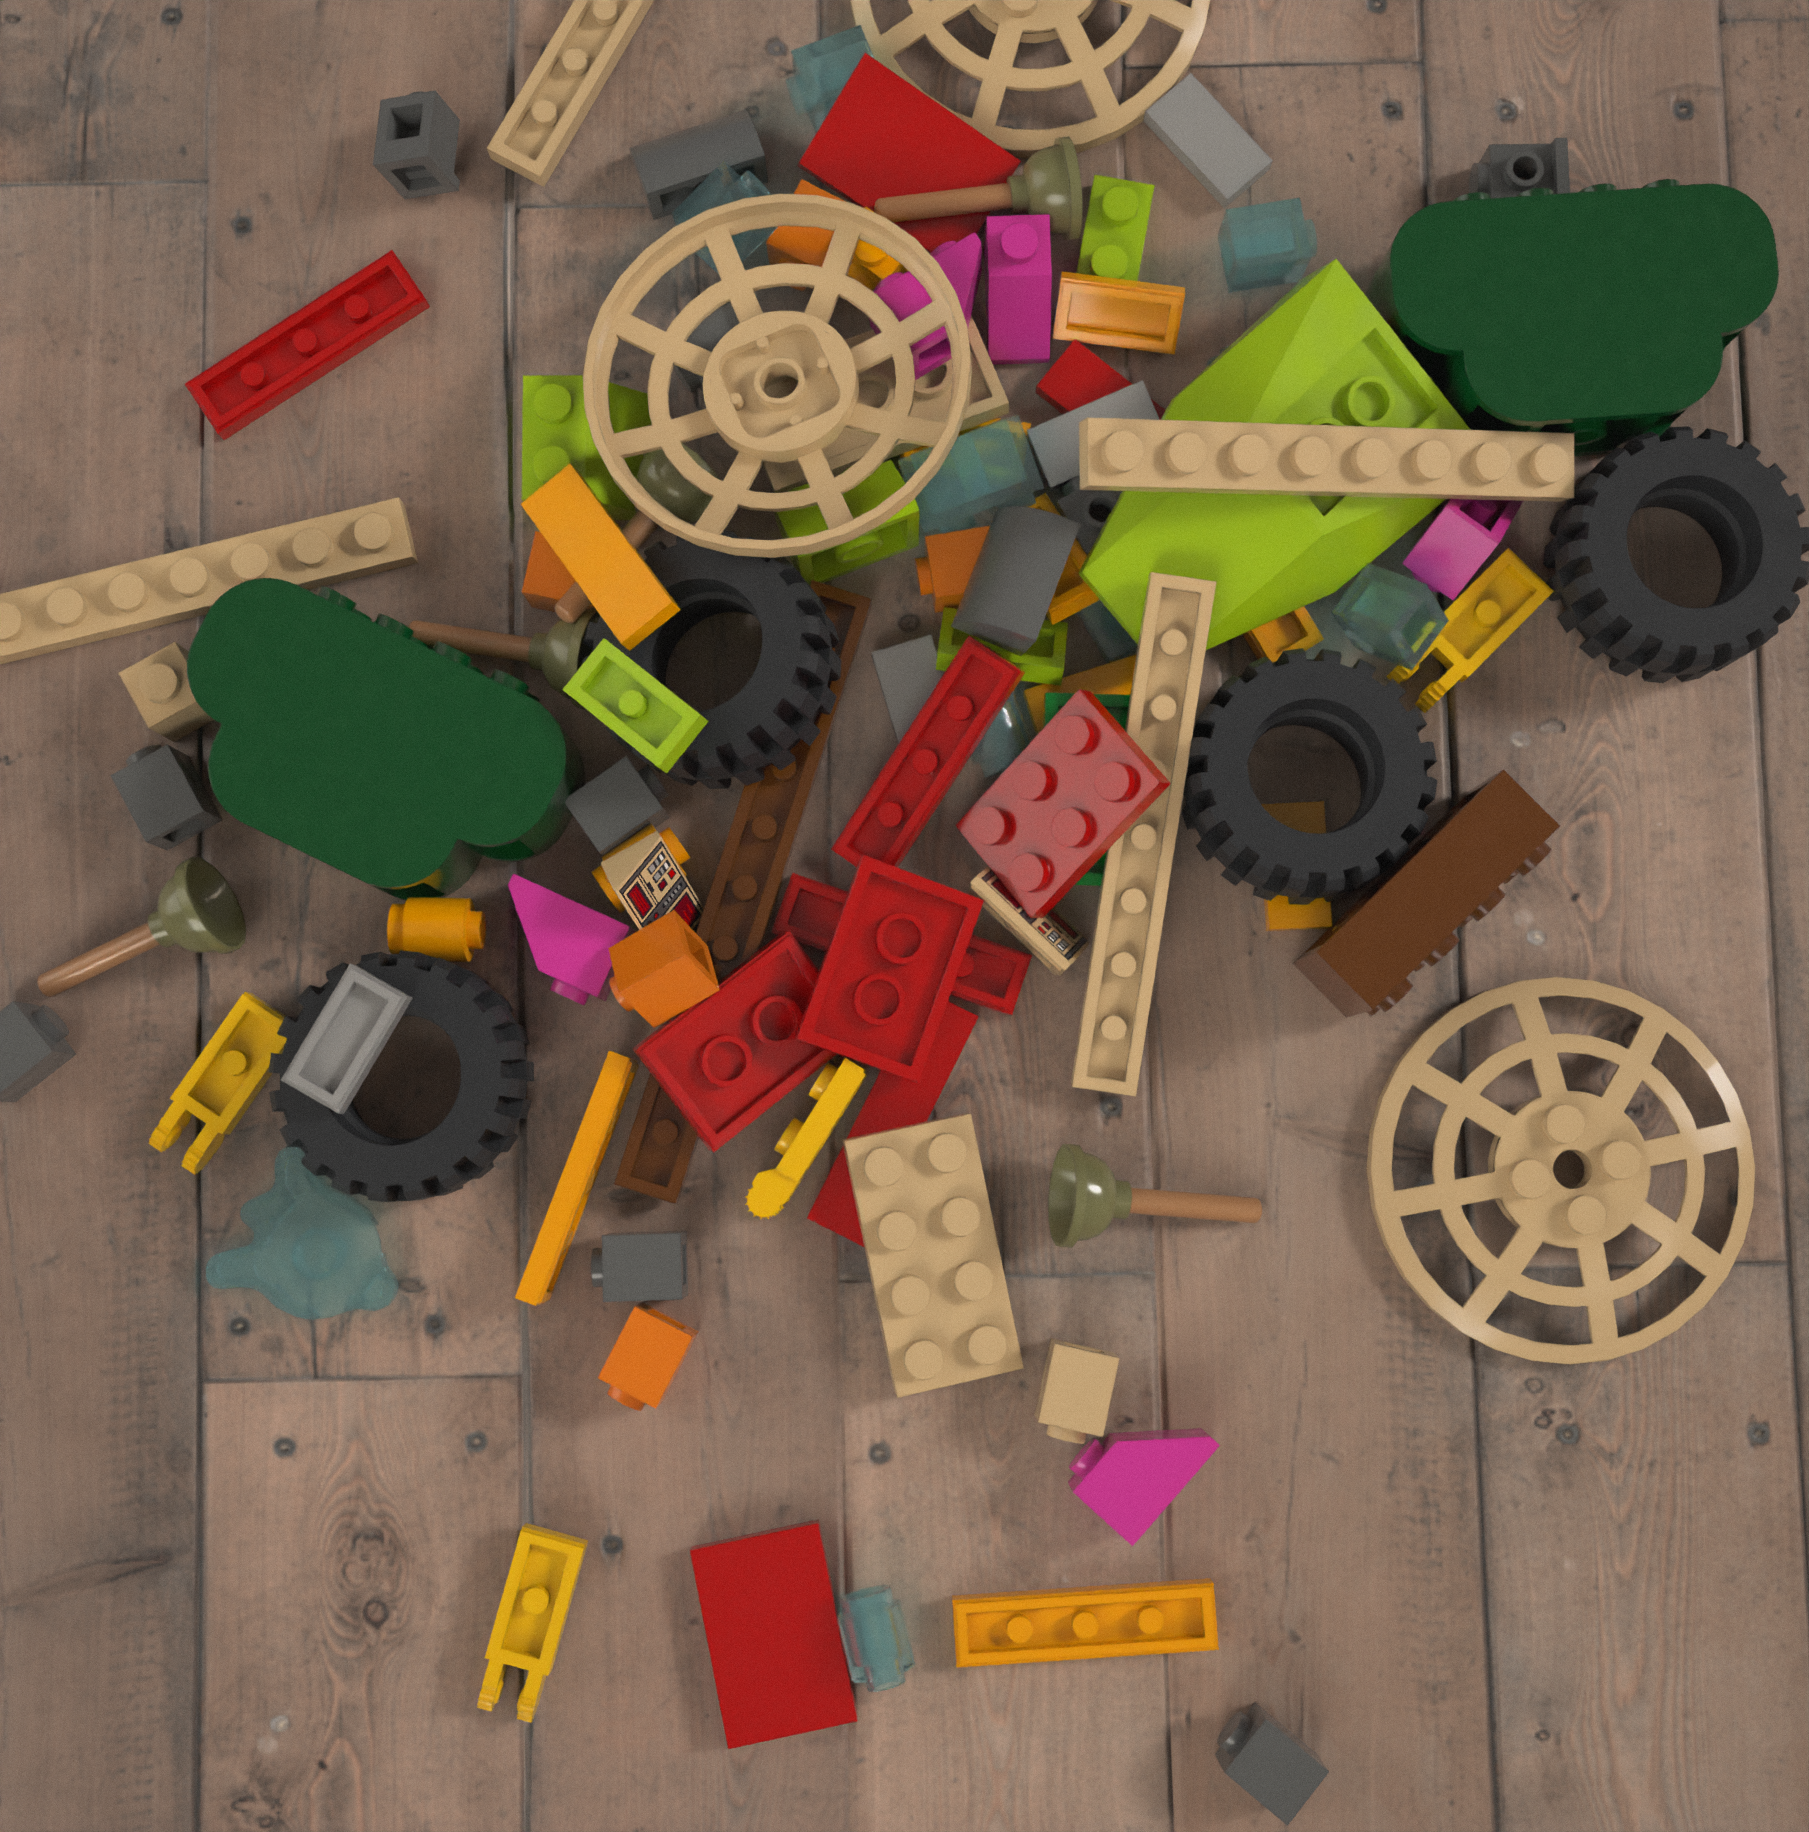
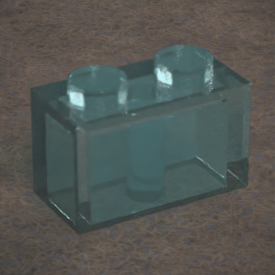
M1019 413L958 435L939 471L915 497L920 510V523L924 533L936 528L939 529L940 534L970 529L977 525L974 517L976 513L995 506L999 510L1010 506L1029 507L1036 503L1033 492L1043 489L1044 483ZM926 447L898 459L906 483L926 461L933 447Z

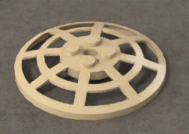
M850 0L856 35L863 52L873 57L924 94L926 93L903 72L894 57L923 37H926L931 46L951 65L968 76L982 81L972 118L957 113L931 96L929 97L1014 157L1030 158L1031 155L1039 150L1053 146L1055 139L1059 137L1069 136L1074 144L1076 153L1112 141L1143 122L1145 111L1176 86L1189 69L1203 36L1210 0H1192L1191 8L1176 0H1110L1131 8V11L1118 31L1096 50L1093 49L1081 24L1091 14L1098 0H932L931 2L929 0H908L912 14L882 35L874 20L870 0ZM969 10L980 24L996 34L989 60L978 56L961 45L945 29L943 24ZM1151 17L1182 32L1177 47L1159 73L1136 95L1119 105L1104 70L1113 65L1131 48L1145 28L1148 18ZM1057 38L1060 39L1071 61L1065 65L1044 69L1013 67L1020 42L1040 43ZM1080 82L1096 116L1078 124L1051 129H1012L996 125L1006 89L1015 91H1049L1070 87Z
M774 194L744 198L708 209L673 227L647 247L619 277L600 308L588 340L583 370L584 408L593 442L614 482L635 507L666 531L697 546L735 556L776 558L814 553L843 544L885 523L913 501L939 471L956 442L969 403L972 376L967 323L957 294L939 263L913 236L881 215L853 203L818 195ZM778 226L818 227L834 231L822 267L810 264L781 263L745 270L731 236L749 230ZM859 239L878 247L901 263L925 288L933 302L899 322L893 311L876 293L859 281L847 276ZM708 246L721 281L708 287L690 301L671 322L666 332L632 315L640 300L664 274L689 255ZM781 286L809 287L814 289L804 313L797 311H771L763 313L754 292ZM838 298L847 300L864 312L879 328L881 333L849 348L843 337L828 324ZM731 302L739 324L720 339L712 352L687 342L689 336L705 318L724 304ZM944 326L950 342L953 367L950 406L945 421L941 422L910 416L916 383L914 361L910 346ZM619 339H622L654 355L647 388L648 409L652 425L614 433L610 421L608 385L613 355ZM892 357L895 365L896 388L891 412L858 403L859 380L857 374ZM674 365L703 377V396L706 409L671 419L668 393ZM787 375L798 381L796 389L786 397L773 398L764 393L768 382L777 376ZM846 428L879 436L875 444L858 462L844 473L834 477L822 450L835 442ZM718 432L721 438L739 453L722 481L700 467L685 451L681 443ZM898 441L933 447L926 461L903 487L876 508L853 519L842 494L855 488L873 474L892 453ZM662 449L669 462L684 479L704 494L713 497L695 526L679 519L655 501L632 475L624 458ZM799 461L810 488L784 493L754 492L749 490L764 462L788 463ZM818 505L828 527V530L809 536L778 540L738 539L721 535L738 507L754 511L781 512L805 509Z
M1552 977L1517 981L1478 993L1447 1010L1415 1038L1396 1062L1379 1096L1369 1132L1367 1176L1371 1208L1383 1244L1402 1278L1429 1309L1457 1331L1494 1350L1531 1361L1578 1364L1607 1361L1645 1349L1677 1331L1708 1303L1727 1278L1744 1243L1753 1209L1755 1163L1750 1129L1738 1095L1718 1060L1690 1029L1663 1008L1630 991L1593 980ZM1550 996L1591 998L1626 1008L1643 1018L1628 1048L1589 1035L1568 1033L1551 1035L1539 998ZM1512 1003L1524 1038L1523 1041L1510 1044L1487 1057L1461 1083L1426 1063L1437 1048L1465 1024L1495 1008ZM1666 1032L1681 1043L1706 1071L1723 1101L1729 1122L1697 1129L1693 1116L1679 1092L1662 1072L1651 1064ZM1557 1053L1590 1055L1610 1061L1618 1065L1601 1097L1586 1092L1567 1091ZM1530 1059L1540 1093L1539 1096L1525 1101L1509 1113L1480 1095L1483 1089L1502 1072L1522 1061ZM1641 1081L1663 1103L1675 1124L1677 1134L1644 1141L1637 1126L1624 1113ZM1411 1086H1414L1446 1105L1440 1118L1433 1145V1184L1394 1191L1392 1176L1394 1134L1403 1102ZM1466 1117L1494 1134L1488 1157V1173L1455 1179V1148L1461 1125ZM1735 1147L1738 1162L1737 1203L1728 1238L1719 1254L1691 1232L1697 1222L1704 1196L1705 1164L1703 1155ZM1567 1150L1576 1153L1584 1164L1583 1178L1576 1186L1571 1188L1562 1186L1556 1180L1553 1172L1556 1158ZM1684 1159V1193L1675 1221H1673L1645 1201L1650 1186L1651 1166ZM1495 1199L1505 1217L1517 1228V1231L1498 1258L1491 1254L1475 1235L1464 1215L1461 1205ZM1440 1209L1443 1221L1456 1245L1470 1262L1485 1274V1277L1463 1306L1449 1297L1423 1267L1406 1236L1401 1216ZM1632 1224L1660 1244L1656 1251L1638 1267L1618 1278L1610 1280L1604 1242L1619 1235ZM1542 1243L1552 1246L1576 1248L1583 1286L1550 1285L1530 1279L1521 1273ZM1677 1256L1705 1276L1694 1293L1670 1314L1638 1332L1618 1338L1613 1300L1625 1297L1649 1284L1669 1267ZM1508 1291L1518 1296L1549 1305L1586 1306L1591 1343L1562 1345L1535 1342L1505 1333L1486 1323V1320Z

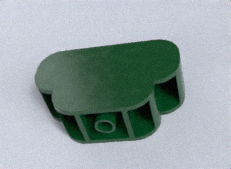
M1663 179L1651 182L1642 188L1617 190L1615 185L1603 183L1586 187L1575 193L1554 194L1553 190L1548 188H1534L1521 192L1516 197L1490 198V195L1487 193L1473 192L1461 195L1453 201L1429 205L1413 214L1399 229L1370 282L1365 296L1471 430L1574 433V456L1609 454L1617 447L1623 448L1634 437L1650 431L1658 434L1659 437L1682 413L1698 402L1711 389L1719 375L1725 347L1746 327L1752 324L1770 305L1777 289L1779 269L1775 236L1771 223L1764 211L1753 199L1737 189L1721 184L1680 185L1678 180Z
M253 579L232 587L222 594L211 606L190 646L187 659V677L191 692L199 706L211 718L222 724L212 743L209 754V779L213 792L220 804L240 822L391 896L405 901L409 897L444 898L457 891L470 879L482 856L501 862L528 860L547 851L563 835L573 816L565 802L568 796L585 784L583 760L573 740L552 714L539 703L540 699L528 692L530 687L524 682L497 669H494L489 678L484 675V672L470 664L472 659L469 656L442 642L436 641L433 649H428L425 643L412 636L414 631L411 628L381 613L372 622L369 616L355 609L357 604L354 601L322 585L317 594H314L296 584L281 579Z

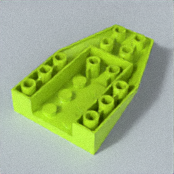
M1337 259L1332 260L1297 283L1171 400L1161 420L1471 430ZM1122 491L1078 574L1137 644L1139 642L1149 573L1154 572L1216 581L1206 650L1336 592L1446 499Z

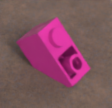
M975 232L959 242L948 241L943 243L930 254L939 263L954 288L967 323V328L969 327L982 274L981 240ZM909 271L904 274L897 272L887 276L873 290L893 311L899 322L933 302L925 288ZM869 318L870 327L876 335L880 334L879 328ZM944 326L910 346L914 361L915 380L952 359L950 342Z

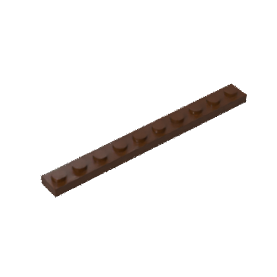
M814 580L811 581L810 587L827 608L825 614L835 625L839 643L832 650L841 659V678L837 681H828L827 685L837 698L831 714L826 715L819 712L814 724L821 732L813 743L809 746L801 740L790 751L796 759L794 762L781 771L771 763L762 768L765 774L764 780L747 786L744 785L696 932L708 946L717 981H720L761 949L872 607V598ZM651 1073L614 1185L677 1204L699 1136Z

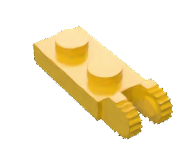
M1507 548L1417 638L1420 643L1386 677L1390 681L1393 678L1398 684L1406 682L1419 669V663L1429 653L1439 660L1448 670L1437 681H1432L1419 694V699L1415 703L1422 712L1426 713L1458 680L1461 683L1465 681L1554 591L1512 550Z
M245 991L170 1097L173 1103L159 1121L158 1126L154 1128L155 1130L151 1134L149 1144L160 1152L166 1151L167 1148H170L178 1140L193 1114L205 1122L206 1125L186 1151L181 1166L194 1175L198 1174L219 1149L225 1134H231L272 1075L269 1072L271 1053L282 1054L287 1040L286 1037L277 1034L285 1015L253 993Z
M847 1058L843 1060L839 1068L831 1063L826 1065L808 1094L818 1102L807 1120L803 1123L794 1117L774 1148L775 1151L783 1155L780 1163L776 1168L759 1172L752 1182L753 1187L748 1189L749 1193L745 1196L747 1198L745 1205H748V1212L751 1211L754 1214L753 1217L757 1215L760 1219H763V1217L770 1219V1216H776L780 1213L779 1211L785 1208L783 1204L790 1200L866 1079L867 1074L865 1073L867 1070Z
M528 1523L522 1526L485 1654V1658L489 1659L478 1698L477 1708L493 1711L503 1691V1679L507 1665L529 1671L525 1686L522 1688L518 1699L517 1719L530 1723L534 1719L546 1676L553 1669L588 1540Z

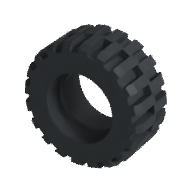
M1689 426L1669 427L1659 437L1658 434L1650 431L1634 437L1623 448L1617 447L1574 487V498L1566 500L1567 502L1555 513L1549 530L1556 537L1545 546L1543 565L1547 568H1555L1556 574L1545 583L1554 591L1549 596V600L1556 601L1561 599L1565 611L1557 619L1566 633L1576 628L1586 640L1579 648L1588 656L1594 659L1604 653L1612 658L1609 663V670L1626 677L1634 671L1642 669V678L1646 682L1664 683L1674 676L1681 682L1699 679L1713 670L1717 672L1762 646L1779 632L1778 625L1792 617L1800 604L1799 595L1795 592L1808 585L1809 562L1801 560V555L1809 551V527L1800 528L1798 516L1806 510L1799 494L1795 493L1789 496L1782 486L1781 482L1788 477L1779 466L1774 463L1767 468L1756 459L1761 453L1759 449L1746 441H1742L1736 447L1726 444L1728 439L1727 433L1709 428L1697 438H1693V429ZM1648 507L1676 510L1694 519L1708 532L1718 549L1722 565L1721 586L1718 596L1712 605L1706 608H1687L1669 603L1654 594L1640 580L1631 564L1627 548L1629 521L1637 510Z
M724 530L721 534L723 536L740 539L734 533V531ZM676 536L677 545L667 547L660 540L643 550L647 557L644 561L675 601L680 611L630 651L618 641L601 616L598 623L589 622L587 624L583 643L594 651L602 639L605 638L666 687L668 662L681 637L698 622L710 616L727 612H741L753 615L761 624L762 649L760 659L748 683L733 698L712 709L697 711L709 722L668 773L658 768L608 726L605 729L619 744L659 773H665L674 781L693 786L700 781L709 789H728L731 785V777H736L746 786L764 780L765 774L762 768L772 763L781 771L794 762L796 759L790 751L801 740L810 746L821 732L814 724L819 712L826 715L831 714L837 696L828 688V681H837L841 678V659L832 650L839 643L835 625L825 614L827 608L818 595L785 557L735 556L697 546L679 536ZM584 657V659L582 660V664L586 661L588 657Z
M1303 648L1283 651L1276 662H1271L1267 657L1260 658L1248 664L1239 677L1232 675L1217 690L1210 703H1207L1195 723L1183 796L1186 798V806L1181 811L1187 830L1196 828L1201 838L1196 847L1205 860L1208 861L1215 856L1226 867L1221 876L1235 886L1241 880L1255 886L1253 890L1254 896L1269 901L1277 895L1287 896L1289 904L1308 905L1316 898L1324 897L1325 901L1329 902L1345 897L1359 887L1363 888L1396 864L1409 851L1408 845L1421 835L1429 819L1424 809L1435 800L1437 780L1433 777H1428L1427 770L1437 762L1434 743L1430 741L1421 743L1418 733L1427 723L1419 708H1414L1409 712L1405 710L1399 699L1406 691L1393 678L1386 686H1383L1372 678L1376 666L1360 658L1352 668L1340 664L1341 652L1321 649L1315 659H1306V652ZM1288 725L1310 727L1329 735L1347 751L1357 769L1361 792L1358 809L1345 825L1329 833L1301 832L1280 823L1262 807L1251 787L1247 762L1256 741L1270 729Z
M400 950L399 954L394 955L381 951L361 955L360 963L356 964L358 967L413 998L402 1016L421 1017L438 1025L454 1042L460 1059L461 1082L459 1092L451 1111L443 1122L435 1129L417 1137L406 1139L391 1138L369 1128L358 1114L353 1100L344 1114H338L281 1081L349 964L341 963L326 972L327 983L322 987L309 985L297 998V1001L303 1006L296 1018L284 1017L277 1032L278 1035L287 1038L283 1053H271L269 1072L280 1074V1090L269 1092L272 1112H284L288 1124L279 1131L287 1146L299 1147L305 1154L301 1164L314 1176H327L332 1180V1188L348 1195H364L371 1201L424 1200L463 1189V1184L472 1179L483 1177L495 1167L493 1164L494 1159L501 1152H508L518 1138L514 1130L520 1118L527 1119L532 1100L525 1098L527 1082L534 1081V1062L527 1061L524 1047L530 1043L524 1026L517 1024L511 1015L514 1010L503 995L496 993L488 986L489 982L474 972L444 959L431 957L420 952Z

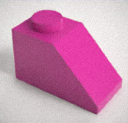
M1050 215L987 216L984 239L988 355L993 365L1049 363L1052 289Z
M1447 499L1402 564L1412 571L1416 581L1424 588L1432 592H1442L1454 600L1497 547L1524 501Z
M513 874L508 883V888L538 971L555 978L549 990L584 1006L589 995L606 1001L611 991L609 979L614 976L608 948L636 931L626 924Z
M1202 1428L1110 1433L1102 1443L1093 1438L1079 1451L1069 1465V1468L1075 1474L1068 1481V1484L1075 1495L1133 1547L1220 1445Z

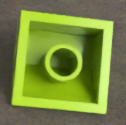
M523 375L522 501L531 496L568 464H572L580 472L614 520H631L636 514L635 505L614 482L593 442L584 408L583 375ZM609 382V412L614 433L652 425L648 409V393ZM643 454L624 458L636 479L640 463L644 458Z
M889 460L882 463L873 474L855 488L842 495L853 519L876 508L906 483L893 462ZM804 484L788 492L810 488L809 484ZM914 499L885 523L849 542L814 553L790 556L795 569L810 586L812 580L825 583L919 546L920 510L917 502ZM818 505L805 509L774 512L776 523L783 539L809 536L828 530Z

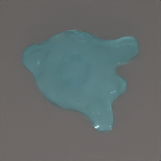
M285 1147L279 1151L275 1159V1182L273 1188L267 1193L247 1201L241 1207V1220L254 1231V1240L248 1246L212 1256L206 1265L208 1283L218 1289L241 1287L257 1290L275 1307L295 1317L311 1320L330 1318L354 1309L376 1311L387 1307L397 1295L398 1281L388 1267L386 1253H382L381 1238L376 1228V1225H379L378 1221L371 1211L354 1197L335 1190L321 1176H314L303 1166L301 1160L305 1154L299 1147Z

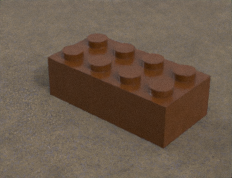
M1503 769L1463 796L1293 964L1346 1018L1364 1012L1372 1016L1380 1009L1383 1012L1388 1011L1413 987V984L1406 978L1413 970L1417 972L1426 964L1432 967L1456 946L1460 939L1453 931L1458 926L1460 928L1473 918L1479 921L1500 903L1506 895L1499 888L1502 883H1508L1519 873L1522 876L1526 875L1551 852L1552 849L1545 841L1560 825Z

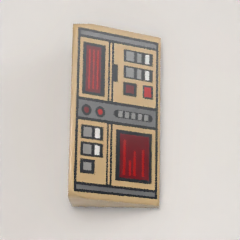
M658 831L601 862L613 890L639 930L675 910L695 933L697 932L704 907Z
M989 866L970 882L969 895L983 899L982 907L1055 976L1057 974L1061 976L1088 947V939L1054 907L1044 918H1030Z

